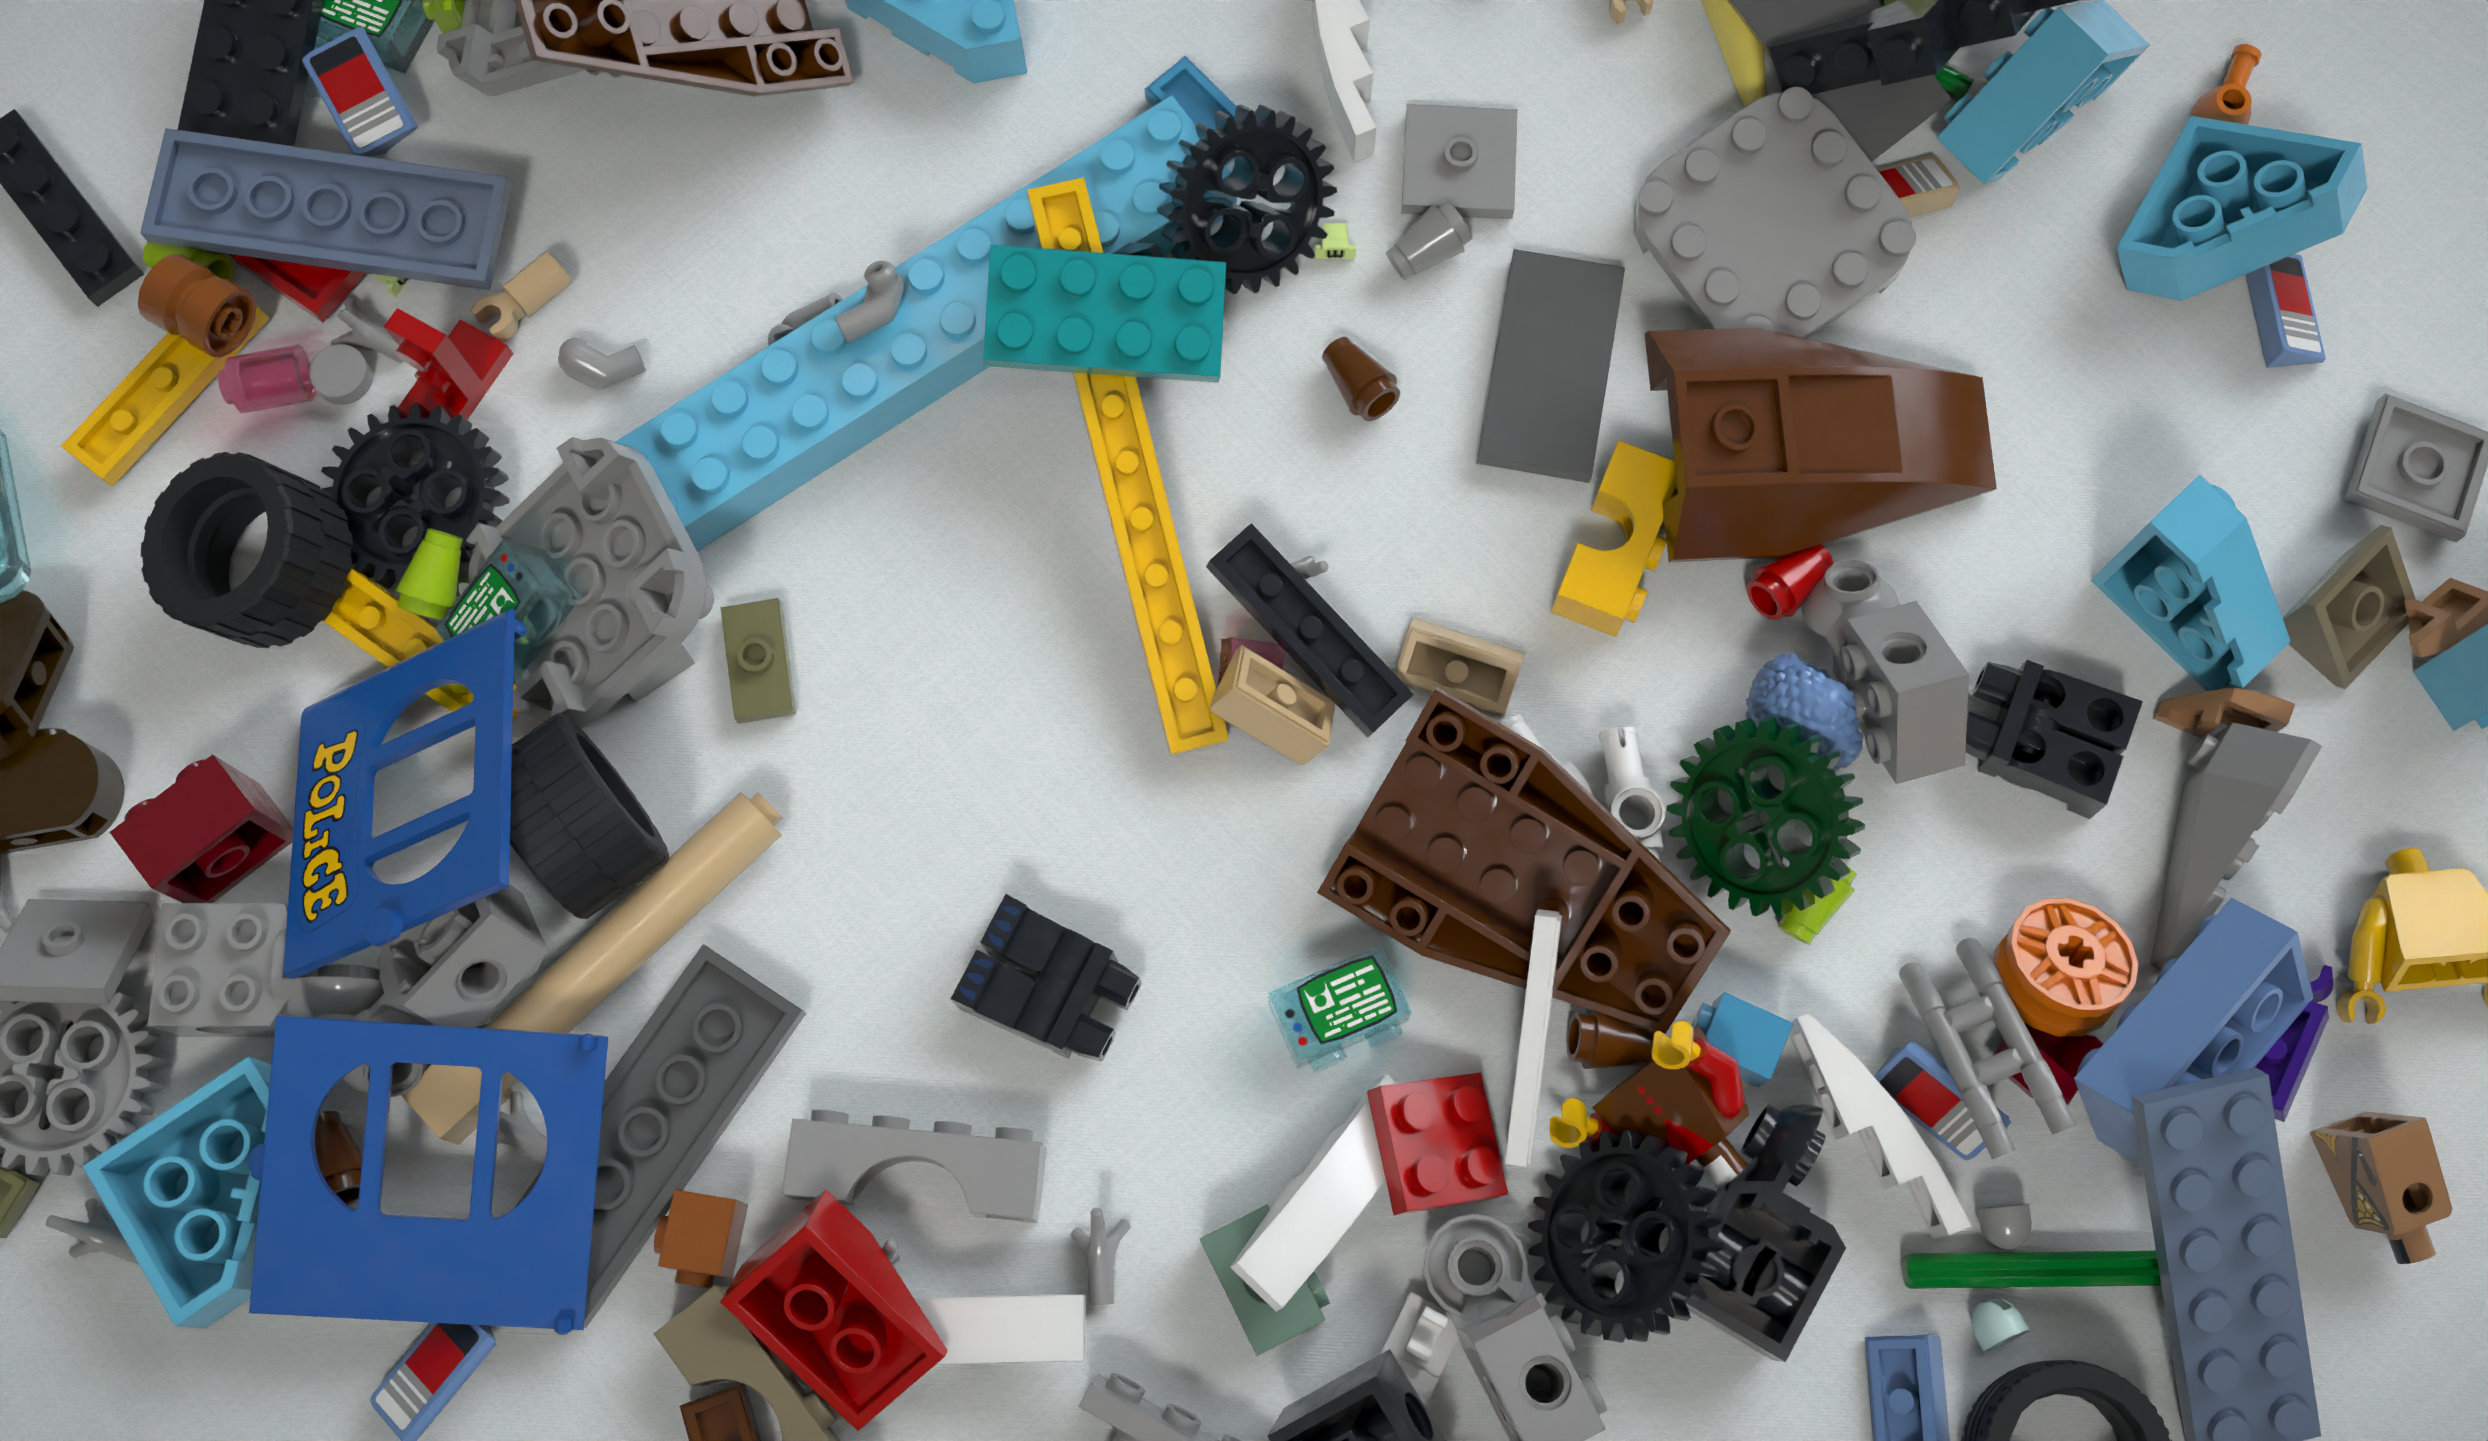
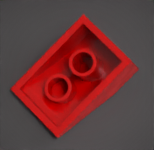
M826 1189L741 1265L720 1300V1303L857 1431L940 1362L948 1351L873 1234Z

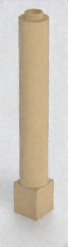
M742 792L737 794L669 857L667 863L651 873L484 1028L569 1033L782 836L774 826L783 818L758 792L750 800ZM432 1064L422 1073V1078L418 1084L401 1096L439 1139L459 1145L477 1129L478 1112L475 1109L479 1105L482 1072L477 1067ZM508 1072L503 1076L501 1105L510 1098V1094L514 1092L510 1087L518 1081L516 1077Z

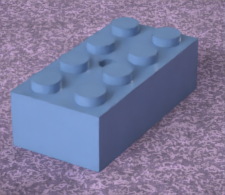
M2232 897L2217 915H2209L2200 924L2194 941L2178 959H2172L2164 965L2157 977L2156 985L2139 1004H2132L2123 1012L2118 1021L2116 1031L2100 1049L2091 1050L2079 1065L2074 1080L2097 1140L2143 1168L2132 1096L2251 1069L2259 1063L2314 998L2297 931Z

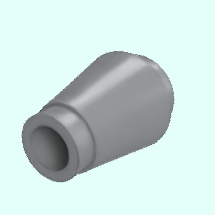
M1447 201L1439 208L1432 205L1394 244V247L1386 252V256L1400 277L1406 280L1413 274H1418L1464 252L1463 245L1472 240L1473 236L1462 216Z

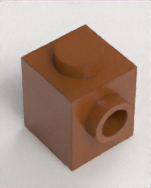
M674 1190L669 1216H661L655 1231L654 1252L660 1254L658 1266L677 1270L674 1282L712 1288L714 1276L733 1279L748 1204L736 1199Z

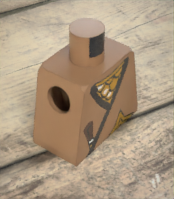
M2365 1111L2310 1131L2315 1147L2351 1224L2357 1229L2386 1234L2398 1264H2411L2433 1257L2436 1251L2426 1225L2449 1217L2453 1208L2426 1118Z

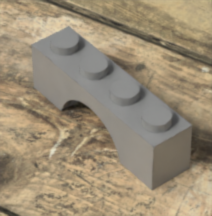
M812 1110L810 1120L792 1118L782 1195L788 1198L813 1201L826 1189L841 1204L854 1205L865 1186L883 1170L899 1163L922 1161L938 1165L948 1170L955 1177L964 1192L969 1211L974 1216L1038 1223L1046 1147L1042 1142L1032 1141L1033 1131L997 1127L995 1138L972 1136L971 1125L944 1121L934 1122L933 1132L909 1130V1119L892 1116H873L872 1126L848 1124L849 1114L829 1110Z

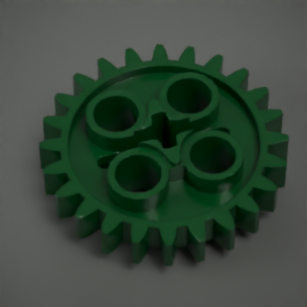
M1775 717L1760 721L1758 728L1752 718L1736 722L1735 731L1729 725L1713 730L1714 740L1708 737L1694 744L1699 757L1692 755L1682 759L1679 763L1690 777H1681L1670 783V787L1683 795V799L1666 806L1668 812L1682 817V824L1673 827L1668 833L1669 836L1685 837L1687 846L1682 848L1676 854L1677 859L1694 857L1697 865L1692 870L1689 878L1693 881L1707 875L1712 879L1707 896L1710 898L1725 890L1729 891L1728 907L1731 910L1743 906L1749 899L1752 916L1756 917L1767 912L1770 905L1777 917L1792 911L1793 904L1802 911L1815 904L1814 895L1822 899L1833 893L1835 888L1831 879L1839 881L1851 873L1850 869L1841 859H1851L1861 852V848L1848 840L1847 836L1865 829L1863 822L1849 818V810L1861 805L1863 798L1845 796L1843 790L1844 787L1855 779L1853 773L1836 776L1832 769L1838 763L1841 754L1835 752L1821 757L1818 754L1822 742L1821 735L1817 734L1800 742L1801 730L1799 723L1787 725L1779 733ZM1770 764L1777 766L1784 775L1785 786L1783 791L1774 787L1770 782L1768 776ZM1740 768L1745 770V777L1739 774ZM1720 788L1726 791L1732 799V814L1724 811L1719 805L1718 790ZM1763 810L1767 812L1770 819L1765 824L1762 823L1758 814ZM1796 820L1804 822L1811 830V846L1805 845L1797 837L1795 831ZM1745 844H1749L1757 851L1760 859L1759 869L1751 866L1746 860L1744 854ZM1783 857L1789 860V866H1785L1782 863Z

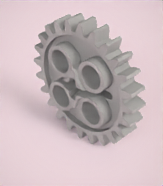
M117 992L109 1004L0 1001V1008L2 1010L0 1015V1158L3 1156L1 1167L21 1171L25 1167L26 1174L45 1177L49 1169L52 1174L71 1176L74 1162L78 1167L83 1168L82 1166L97 1157L96 1150L103 1153L117 1144L115 1137L118 1134L129 1136L138 1130L131 1121L135 1113L153 1115L154 1110L143 1102L142 1099L144 1093L162 1090L163 1085L148 1079V1071L165 1065V1059L147 1054V1050L157 1044L161 1037L159 1034L150 1031H140L147 1024L149 1013L138 1009L130 1011L135 998L122 992ZM73 1021L74 1025L67 1029V1024ZM42 1028L43 1041L40 1047L30 1054V1039L37 1030ZM102 1035L104 1039L103 1049L96 1059L90 1061L88 1057L89 1047L96 1037ZM57 1071H63L61 1079H54ZM27 1089L28 1103L26 1108L16 1116L14 1111L15 1101L18 1095ZM88 1096L89 1110L87 1115L80 1122L76 1123L74 1118L76 1105L83 1097ZM49 1121L51 1125L45 1130L44 1125Z

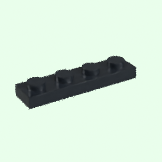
M15 109L1 117L0 184L87 298L99 307L145 274L27 121Z
M1252 523L1209 560L1206 568L1367 738L1414 695Z

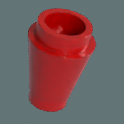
M1821 544L1780 557L1756 569L1753 572L1752 581L1748 583L1746 589L1750 602L1761 615L1770 620H1778L1782 616H1793L1807 599L1814 586L1833 565L1831 554Z

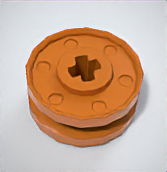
M2046 898L2027 906L1996 947L1993 957V964L2001 976L2004 986L2022 1020L2034 1029L2058 1037L2084 1036L2102 1028L2136 985L2139 965L2132 941L2115 920L2095 906L2071 898Z

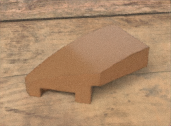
M2449 578L2422 602L2415 599L2405 600L2410 630L2409 641L2413 655L2426 657L2447 650L2488 624V591Z
M2226 688L2198 692L2161 701L2158 704L2153 719L2199 738L2218 727L2220 722L2228 726L2231 723H2238L2278 732L2289 724L2295 703L2252 690Z

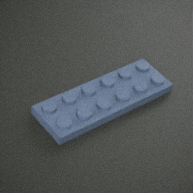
M165 128L140 234L148 243L490 290L512 186L507 176Z
M2255 1067L2132 1096L2185 1440L2304 1441L2320 1437L2321 1429L2268 1074Z

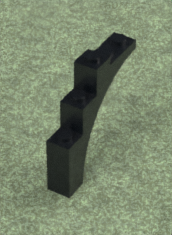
M1899 0L1833 24L1776 39L1768 48L1782 92L1791 87H1801L1810 94H1816L1879 79L1882 86L1938 74L1959 48L2015 36L2037 10L2080 0Z

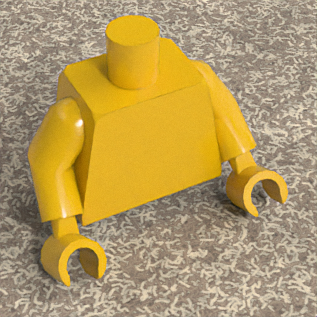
M2407 848L2391 854L2385 862L2390 875L2382 879L2373 896L2362 904L2351 939L2348 978L2355 981L2354 990L2347 991L2338 999L2336 1006L2338 1016L2344 1022H2353L2356 1014L2355 1003L2361 998L2367 1004L2366 1023L2374 1024L2379 1022L2386 1012L2384 1000L2379 994L2374 992V984L2380 982L2384 992L2487 983L2483 995L2484 1001L2488 1006V891L2483 889L2473 872L2464 868L2430 871L2420 849Z

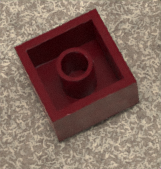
M213 754L206 760H199L186 766L177 775L176 782L157 797L146 799L133 806L126 813L125 821L109 832L151 889L181 903H214L290 845L293 840V826L261 784Z

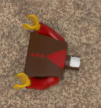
M1684 1020L1672 1024L1671 1038L1664 1035L1661 1031L1654 1033L1652 1059L1592 1107L1595 1113L1587 1116L1584 1103L1579 1099L1570 1098L1561 1104V1118L1558 1116L1550 1118L1549 1136L1553 1143L1564 1148L1577 1147L1585 1139L1600 1145L1601 1132H1609L1622 1137L1625 1130L1643 1134L1645 1138L1647 1135L1667 1140V1147H1675L1688 1153L1685 1164H1690L1696 1159L1718 1188L1726 1185L1748 1166L1726 1138L1749 1116L1739 1064L1733 1056L1710 1044L1698 1025L1693 1028L1689 1022Z

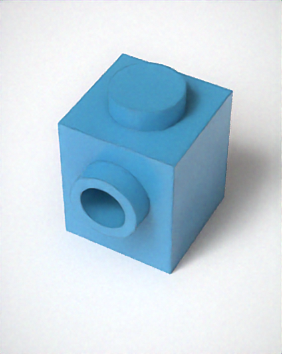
M1724 992L1713 1001L1712 1006L1706 1003L1701 1004L1691 1026L1694 1028L1698 1025L1710 1044L1737 1060L1741 1080L1759 1088L1771 1080L1794 1023Z

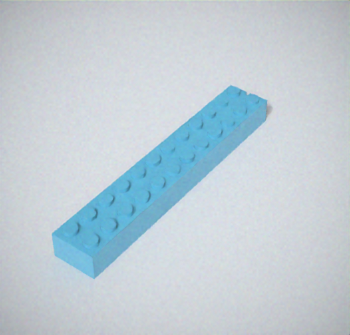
M1173 95L895 267L896 273L902 277L904 290L897 314L891 323L850 343L846 342L835 317L863 304L868 286L866 285L615 442L637 449L652 465L697 552L989 368V366H983L990 245L1040 248L1027 199L1028 189L1084 177L1103 253L1112 254L1128 243H1149L1158 245L1163 256L1169 254L1176 243L1163 237L1161 231L1173 221L1157 213V208L1172 202V196L1160 190L1159 184L1175 182L1177 174L1171 171L1166 166L1168 160L1184 161L1186 155L1178 144L1181 139L1193 145L1199 141L1195 124ZM1226 165L1222 171V179L1228 177L1231 173ZM1210 190L1204 194V198L1223 197L1237 204V197L1223 192ZM1223 215L1219 216L1213 222L1212 226L1223 219Z

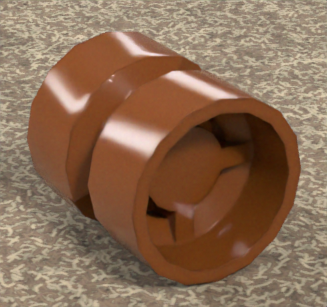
M180 254L166 256L156 263L144 278L138 296L139 312L145 320L172 335H180V337L195 348L212 357L219 358L231 354L242 344L252 328L257 309L255 297L248 290L230 280L215 276L208 268Z

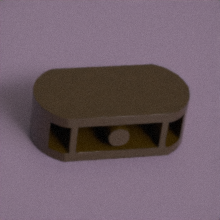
M24 590L0 591V760L19 751L33 740L74 649L71 639L49 612L42 600L37 595Z
M58 728L38 729L33 740L26 746L0 760V853H13L101 836L116 820L124 800V781L116 763L104 752L69 734L66 730Z

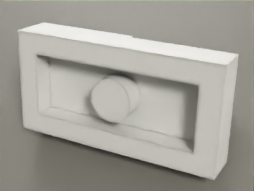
M1410 1292L1379 1355L1389 1349L1391 1350L1426 1407L1459 1336L1447 1310Z

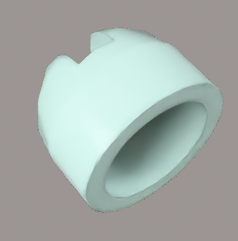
M2001 1298L1980 1303L1972 1313L1971 1324L1973 1333L1984 1353L1999 1348L2030 1330L2020 1312L2010 1302Z

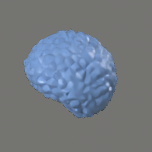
M1792 652L1788 655L1783 653L1775 656L1773 660H1769L1758 671L1750 687L1749 697L1746 699L1748 711L1745 715L1747 719L1752 718L1757 728L1760 721L1775 717L1779 733L1785 726L1799 723L1801 730L1800 742L1817 734L1821 735L1822 742L1818 751L1821 757L1835 752L1841 754L1838 763L1832 769L1834 772H1837L1841 767L1846 768L1860 756L1864 735L1859 731L1858 727L1859 720L1856 718L1857 708L1855 707L1854 693L1847 690L1843 683L1830 679L1827 670L1819 669L1814 663H1806L1796 653Z

